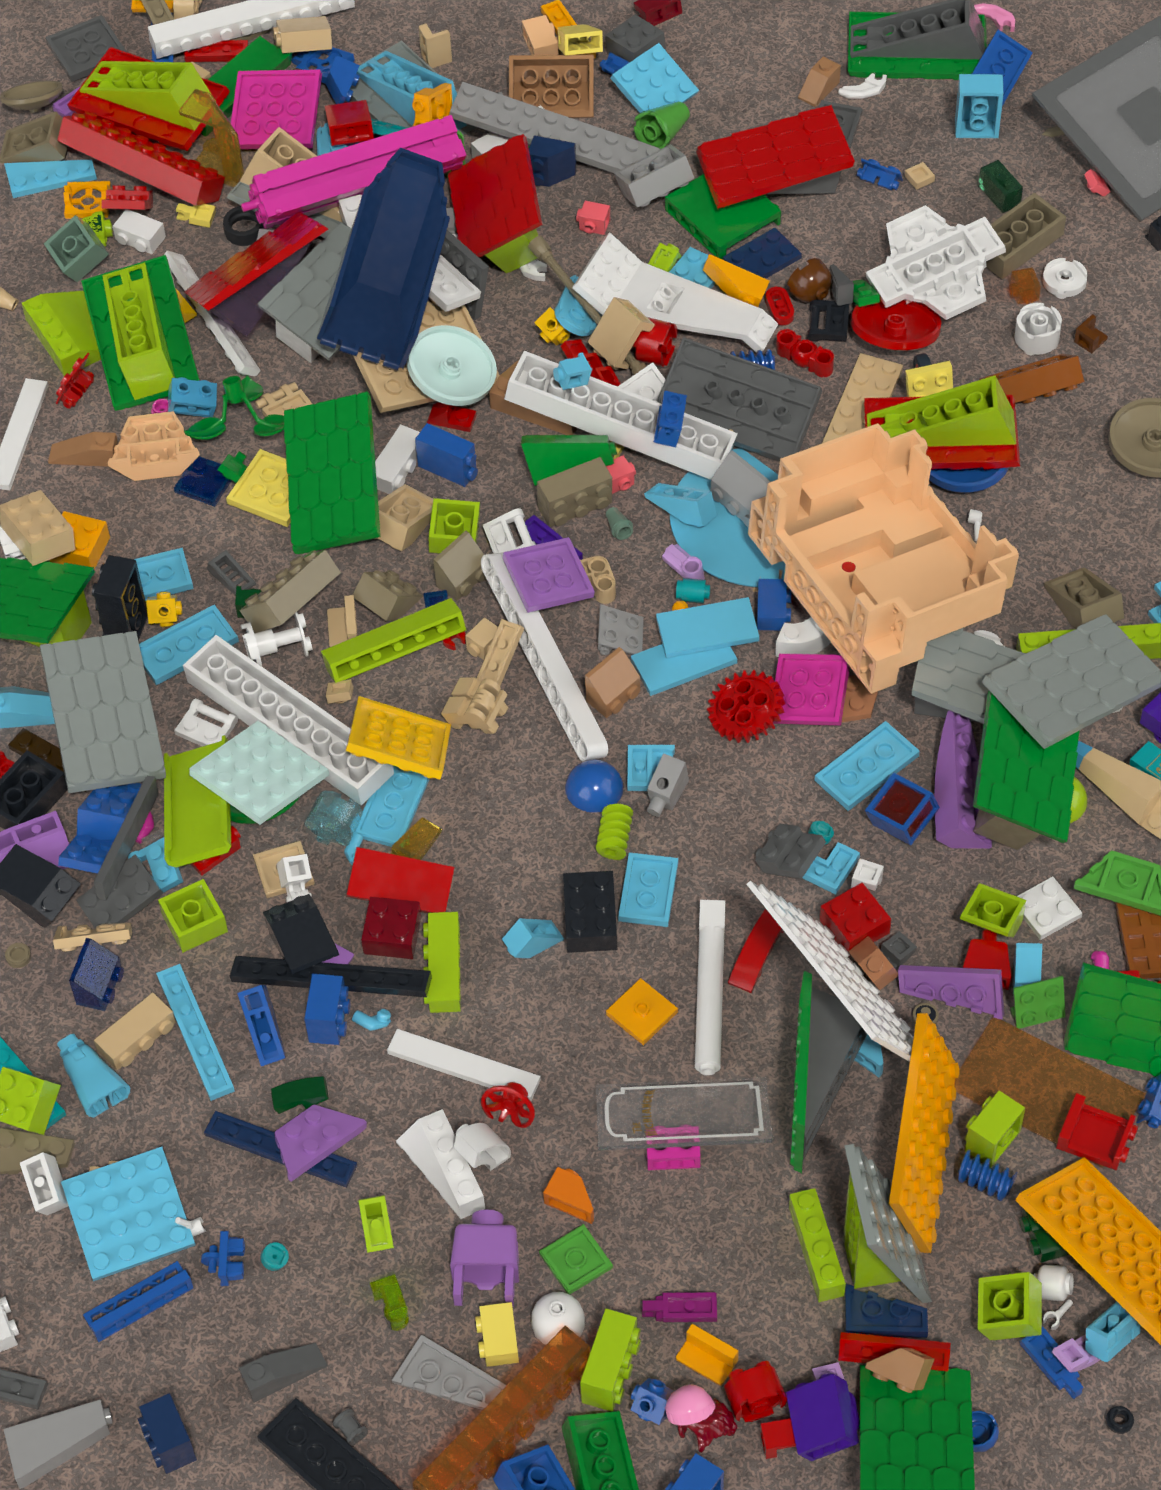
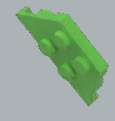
M1111 850L1103 857L1101 862L1096 863L1089 869V873L1082 879L1078 878L1075 881V890L1161 916V867L1158 864Z

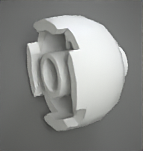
M552 1292L544 1295L536 1302L531 1314V1326L535 1337L545 1345L550 1347L570 1345L581 1337L585 1328V1314L579 1301L572 1295L564 1292Z

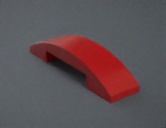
M766 908L748 936L728 981V984L752 993L762 974V968L778 937L784 932Z

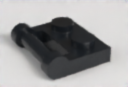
M811 301L809 304L811 312L810 328L807 331V340L816 342L819 340L847 342L850 304L838 306L835 301ZM827 311L825 329H818L820 312Z

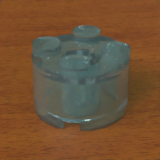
M333 791L321 792L306 818L305 826L316 835V840L322 844L328 845L330 842L348 846L363 814L361 807L354 800L349 798L347 802L341 799L342 794Z

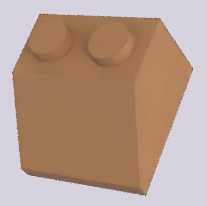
M618 647L585 675L586 702L604 717L608 718L612 713H618L622 709L623 704L629 699L632 700L640 693V676L622 648Z

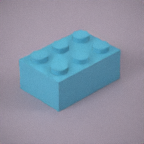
M959 74L955 113L956 138H999L1004 94L1003 75Z

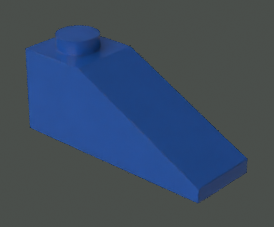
M259 985L237 993L260 1065L264 1066L285 1059L281 1035L267 986Z

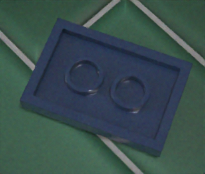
M773 228L723 256V260L766 279L800 260L802 253L776 228Z

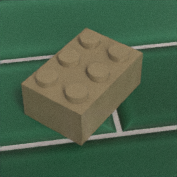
M601 457L537 481L538 509L549 527L561 526L572 518L584 517L588 512L595 509H604L612 503V476Z

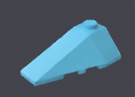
M16 686L0 687V728L55 724L48 692Z

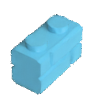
M1116 1301L1086 1328L1087 1340L1085 1342V1350L1096 1358L1108 1362L1129 1344L1131 1339L1140 1334V1324Z

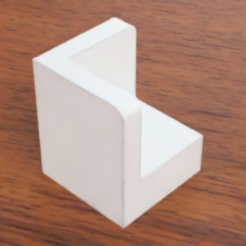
M859 859L852 877L851 888L863 882L867 889L876 891L878 884L881 885L884 866Z

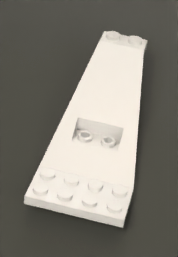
M611 233L604 237L572 287L602 315H604L613 297L629 300L646 317L674 323L677 329L741 339L756 353L758 350L763 351L778 326V323L761 308L642 262Z

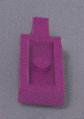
M662 1293V1296H656V1300H642V1317H656V1321L717 1322V1293Z

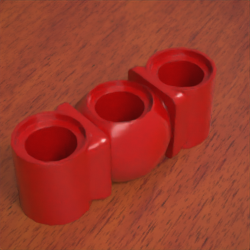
M783 329L777 333L776 352L780 357L787 358L788 361L792 359L799 367H809L808 371L814 372L819 377H829L833 373L834 354L831 350L823 349L821 346L817 347L810 340H801L802 336L796 335L790 329Z

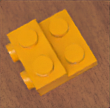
M443 83L433 89L424 88L414 93L412 107L415 111V120L413 126L449 116L452 107V84Z

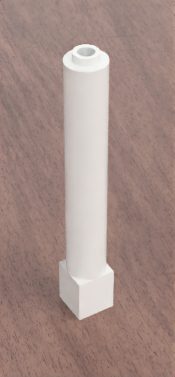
M700 900L695 1069L703 1075H713L721 1068L725 900Z

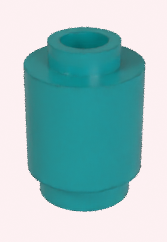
M689 578L677 580L676 599H682L685 602L704 603L705 599L710 598V585H706V580Z

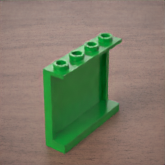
M704 174L692 180L686 186L665 196V211L713 256L723 259V256L726 255L727 248L773 221L777 226L781 224V210L779 206L773 204L765 194L717 209Z

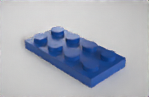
M998 29L971 74L1003 75V106L1033 52Z

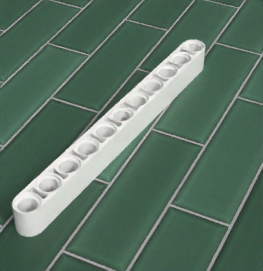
M503 552L483 555L481 559L482 571L507 620L524 627L519 643L577 756L581 761L605 758L608 754L607 741L538 610L527 613L502 558Z

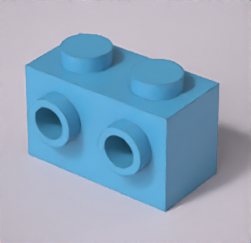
M183 377L172 378L168 389V412L174 411L176 414L213 417L217 402V383H211L207 380H188Z

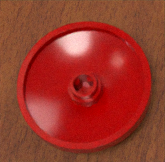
M880 299L879 303L861 307L856 306L852 312L851 326L861 339L875 346L892 350H914L926 347L938 339L941 331V318L935 311L921 302L912 301L907 304L905 300H902L886 308Z

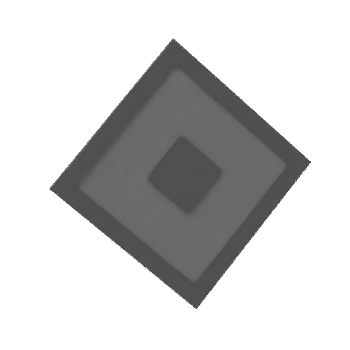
M1158 16L1032 93L1034 99L1140 222L1161 209V16Z

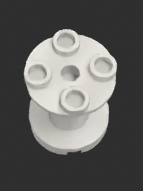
M296 612L294 614L296 628L273 633L272 629L254 633L250 622L241 624V630L246 629L247 632L242 636L248 657L262 666L260 656L278 652L277 647L299 641L305 656H309L308 651L313 649L309 636L305 637L303 628L306 627L303 613L298 614Z

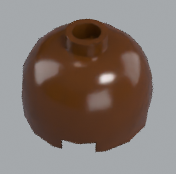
M820 258L807 260L809 264L802 270L797 268L787 282V285L790 287L789 291L799 301L810 303L813 300H822L829 293L832 282L831 272Z

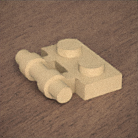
M295 382L289 385L284 384L279 387V390L271 394L266 393L262 395L261 399L255 401L256 407L258 409L262 408V413L265 417L272 414L284 416L285 410L312 404L302 389L298 390Z

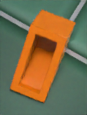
M557 1167L543 1192L544 1204L592 1224L594 1221V1210L582 1178L571 1169L564 1170Z

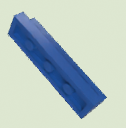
M176 1261L83 1314V1317L97 1341L100 1342L193 1289L191 1278L187 1271L183 1270L179 1262ZM174 1271L178 1272L177 1275L165 1281L167 1275ZM147 1286L154 1287L148 1290L147 1292L141 1294L142 1290ZM125 1299L131 1300L126 1304L118 1307L119 1302ZM100 1313L106 1314L94 1322L91 1319Z

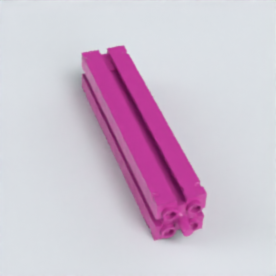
M449 115L443 117V119L429 121L267 171L265 174L255 175L248 191L250 201L242 203L241 208L243 212L258 208V211H255L259 224H263L264 229H268L274 225L283 224L295 213L302 212L307 216L338 207L339 200L359 194L362 195L365 187H368L373 182L377 173H380L386 167L387 162L399 148L442 162L444 173H447L449 170L460 169L463 164L462 161L465 160L467 155L461 139L458 138L453 117Z

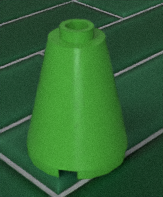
M678 101L639 113L635 117L636 126L634 127L638 141L658 147L659 149L668 146L689 119V109L684 103Z

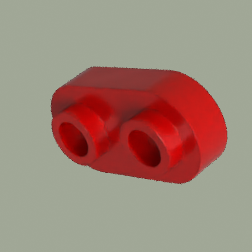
M778 286L769 288L766 292V304L771 317L778 325L790 324L794 320V308L788 292Z

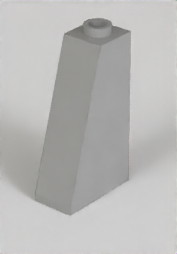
M97 1400L5 1428L4 1434L15 1480L19 1488L28 1486L110 1434L108 1425L113 1424L109 1407L104 1409L101 1400Z

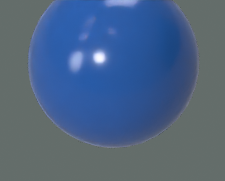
M596 759L587 760L575 766L569 773L565 784L568 800L576 808L586 812H602L607 805L617 804L622 797L624 789L622 778L616 768L605 761Z

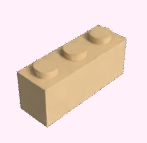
M151 993L94 1039L97 1052L116 1071L122 1066H128L134 1060V1056L142 1050H148L153 1045L155 1039L172 1030L176 1023L173 1011L154 993Z

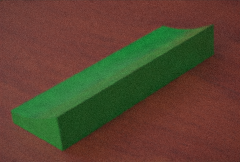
M259 36L210 77L209 81L227 86L230 92L224 98L217 111L213 113L214 115L200 134L205 137L208 136L232 115L238 71L285 70L291 65L292 53H282L279 47Z
M620 1411L568 1416L561 1428L576 1490H639Z

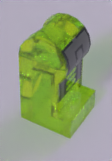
M396 1275L370 1282L374 1301L382 1299L384 1304V1316L388 1328L394 1331L404 1329L408 1325L409 1316Z

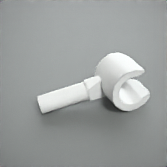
M971 509L968 523L974 524V541H977L982 522V512Z
M180 1217L175 1219L177 1224L190 1229L193 1237L206 1232L202 1226L204 1221L201 1217L191 1221Z
M1068 1299L1055 1312L1049 1311L1045 1313L1043 1324L1047 1319L1054 1318L1056 1323L1051 1326V1330H1056L1059 1327L1060 1318L1073 1305V1302Z

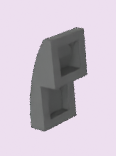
M899 931L881 945L880 951L897 970L900 965H903L914 954L917 946Z

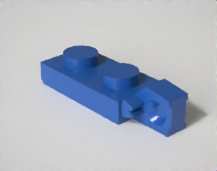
M1042 1327L1041 1335L1025 1337L1020 1341L1021 1347L1054 1386L1056 1385L1059 1390L1064 1388L1073 1399L1082 1394L1083 1386L1077 1380L1079 1373L1077 1371L1069 1372L1052 1353L1053 1349L1059 1345L1044 1327Z

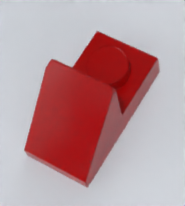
M437 402L432 407L427 423L471 432L477 412L476 410Z

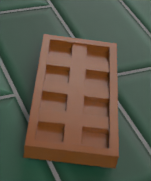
M1115 902L1128 971L1138 970L1142 979L1161 978V916Z

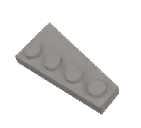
M423 1335L419 1337L392 1379L394 1384L498 1415L514 1392L509 1386Z

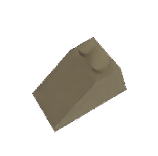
M55 111L6 130L0 154V163L61 161L65 159L67 145L57 141L63 118Z
M1085 567L1044 582L1045 589L1069 623L1076 629L1078 626L1105 614L1113 623L1124 619L1122 593Z

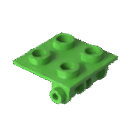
M1063 976L1013 988L1014 1007H1010L1012 1017H1015L1016 1029L1066 1017Z

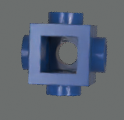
M648 1378L641 1385L637 1384L631 1395V1399L634 1401L630 1410L637 1413L641 1419L660 1425L667 1418L665 1406L674 1390L666 1387L660 1380Z

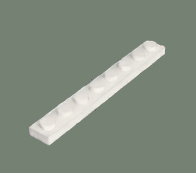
M166 251L164 255L167 256L171 272L177 278V283L184 290H187L199 278L183 255ZM186 294L187 298L195 305L197 313L205 320L206 326L215 335V340L225 350V355L235 365V370L241 375L257 376L261 370L218 306L216 305L208 311Z

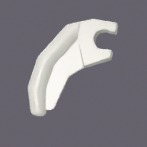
M872 73L865 79L864 83L856 86H843V88L839 89L838 94L848 99H864L878 95L885 88L887 75H883L881 80H876L875 74Z
M533 260L521 266L520 270L525 277L536 281H545V273L539 272H547V264L539 260Z

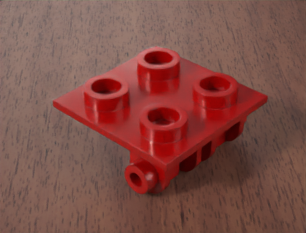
M87 353L83 359L79 357L72 367V372L64 376L60 382L61 386L56 392L58 399L55 404L62 401L63 405L68 409L75 407L83 393L94 382V374L83 370L90 353Z

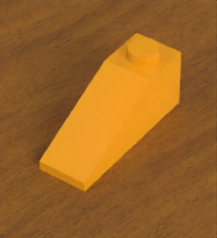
M711 254L708 255L703 271L728 296L759 307L770 280Z

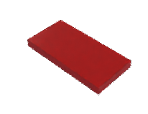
M356 847L346 897L369 901L370 897L420 902L421 912H446L455 867Z

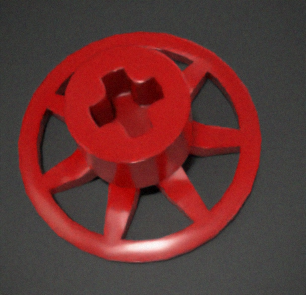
M509 1082L505 1086H493L482 1095L481 1106L489 1118L493 1119L491 1112L501 1110L502 1112L498 1119L500 1122H503L508 1115H511V1120L517 1127L527 1128L532 1124L535 1118V1109L532 1102L528 1099L526 1088L521 1084ZM502 1091L500 1095H497V1094L493 1093V1092ZM489 1097L496 1103L487 1105L486 1098ZM524 1104L527 1105L529 1112L523 1109ZM519 1115L523 1118H528V1121L521 1124Z

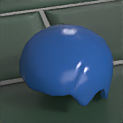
M981 1410L972 1411L973 1437L975 1438V1440L973 1439V1452H986L994 1447L998 1440V1424L990 1413Z

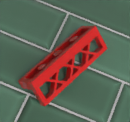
M841 1332L838 1361L867 1363L899 1348H912L934 1358L931 1370L948 1371L951 1343Z

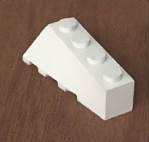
M442 1109L418 1119L396 1140V1143L407 1153L411 1161L418 1166L427 1180L434 1185L443 1199L462 1219L476 1211L485 1209L484 1196L468 1162L454 1148L456 1137Z

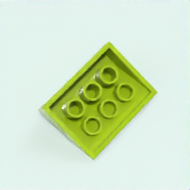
M84 291L44 293L22 302L26 321L64 376L67 373L70 374L79 357L83 359L87 353L90 354L84 367L101 360Z

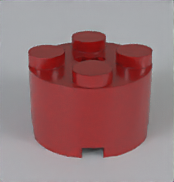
M647 317L655 325L650 332L642 330L633 344V347L636 348L635 359L648 364L653 362L656 366H667L675 350V346L672 345V339H677V326L671 322Z
M762 1361L756 1364L754 1368L745 1371L743 1369H736L728 1375L730 1380L725 1384L724 1391L734 1416L739 1422L740 1418H744L745 1422H753L774 1414L773 1408L778 1404L782 1408L787 1403V1397L778 1374L769 1361Z

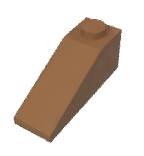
M91 432L54 443L51 446L48 463L109 467V458L113 457L115 453L114 447L118 445L116 433Z

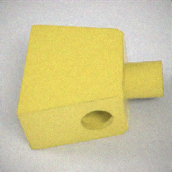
M584 24L558 27V48L565 56L603 52L602 30Z

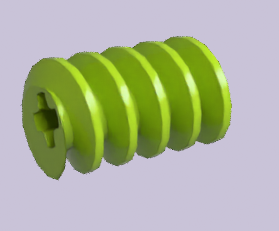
M610 804L602 810L599 834L597 836L598 842L596 843V851L602 857L612 860L625 858V850L628 847L626 842L629 840L628 833L631 830V817L633 816L631 807L623 804Z

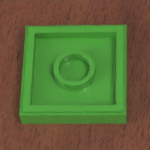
M584 1224L539 1251V1255L567 1294L575 1292L613 1268V1264Z

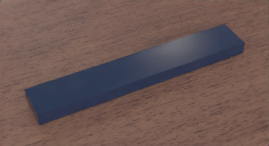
M218 1111L214 1112L204 1131L205 1136L285 1165L282 1162L280 1149L275 1141V1132ZM331 1153L305 1173L347 1188L358 1165L355 1161Z

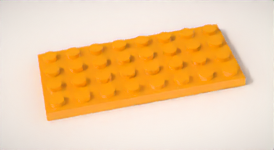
M917 1013L889 1205L908 1234H911L919 1251L922 1253H931L932 1243L936 1242L935 1222L940 1216L938 1200L939 1195L943 1193L942 1172L946 1170L947 1165L945 1150L950 1144L948 1129L949 1124L953 1122L951 1107L952 1101L956 1100L955 1079L959 1077V1064L953 1059L951 1050H948L944 1038L940 1036L936 1024L931 1021L927 1013Z
M1085 1157L1019 1193L1015 1201L1161 1345V1231Z

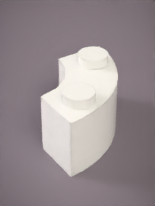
M812 617L800 623H784L776 640V657H779V654H816L826 648L831 641Z
M485 1123L464 1124L456 1132L454 1148L473 1168L485 1165L491 1171L511 1157L509 1146Z

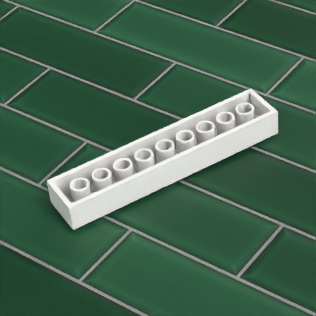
M527 351L523 352L508 382L504 398L507 401L589 433L608 435L610 441L710 480L728 453L732 451L738 434L684 413L682 430L677 446L671 447L654 443L659 406H662L661 403L591 376L588 385L563 390L553 375L554 368H557L559 364Z
M215 635L183 665L188 683L230 713L236 715L247 725L251 726L259 721L297 748H300L308 756L317 760L329 770V776L324 780L358 804L362 805L394 774L393 765L381 764L374 759L364 756L358 757L346 751L350 733L349 727L219 636Z

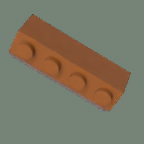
M1069 354L1055 355L979 378L981 380L996 376L1005 395H1013L1015 403L1020 401L1030 403L1035 401V397L1043 395V397L1053 396L1057 394L1056 390L1063 388L1064 391L1078 388L1077 384L1084 382L1079 357Z

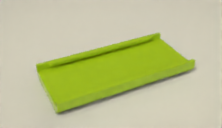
M225 735L222 736V741L169 756L168 753H164V767L166 771V778H164V859L169 866L177 868L228 853L231 848L230 803L194 779L189 773L190 767L228 742Z

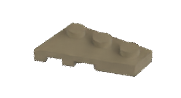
M0 1128V1174H19V1172H22L20 1162L42 1152L54 1156L59 1168H66L69 1165L75 1146L74 1140Z

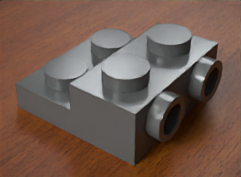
M779 823L775 830L773 829L769 832L768 841L765 846L757 850L755 861L762 872L766 874L802 879L826 841L822 835L803 833L799 826Z

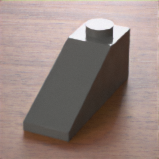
M312 1343L263 1356L240 1367L239 1371L242 1381L253 1403L328 1367L317 1344Z

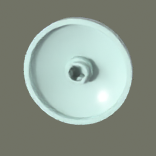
M434 326L419 333L407 360V369L415 385L430 398L447 405L464 406L480 401L489 393L496 379V362L489 347L473 333L455 326Z

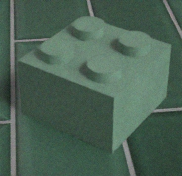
M76 215L44 243L62 272L76 282L80 281L109 255L90 225Z

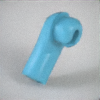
M358 833L352 834L344 850V854L351 865L354 862L356 847H360L363 841V836Z
M381 1009L377 1012V1015L370 1017L357 1010L352 1017V1021L370 1031H374L389 1025L391 1013L386 1009Z

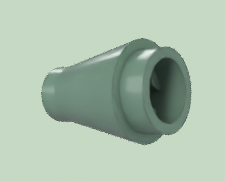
M616 507L609 508L605 515L608 519L612 535L619 540L629 538L633 533V523Z

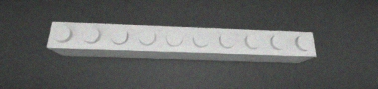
M248 0L148 26L149 41L156 58H161L220 41L269 30L276 27V20L319 17L355 7L354 0Z

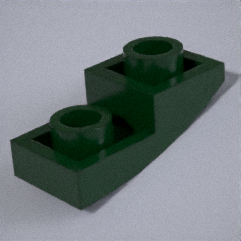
M324 1076L299 1079L271 1089L273 1108L278 1114L301 1104L308 1109L314 1104L317 1105L329 1099L326 1078Z

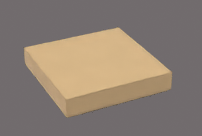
M301 841L253 855L267 898L287 893L286 887L281 888L276 864L282 858L305 854ZM313 876L305 884V887L315 884Z

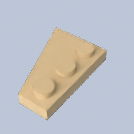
M131 923L101 924L96 929H91L87 925H78L77 928L67 931L66 926H58L53 939L54 949H62V951L66 952L77 949V946L87 945V948H95L106 942H112L114 945L123 944L128 939H131L132 927Z

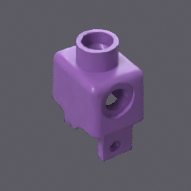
M476 1211L472 1214L471 1224H459L455 1228L450 1263L452 1280L454 1281V1306H463L464 1282H469L476 1285L479 1290H492L496 1285L505 1283V1303L512 1302V1307H514L515 1283L519 1282L517 1231L513 1225H503L504 1216L498 1211Z

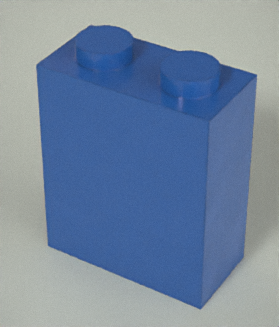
M427 423L415 438L418 467L466 487L469 481H473L478 473L474 443Z

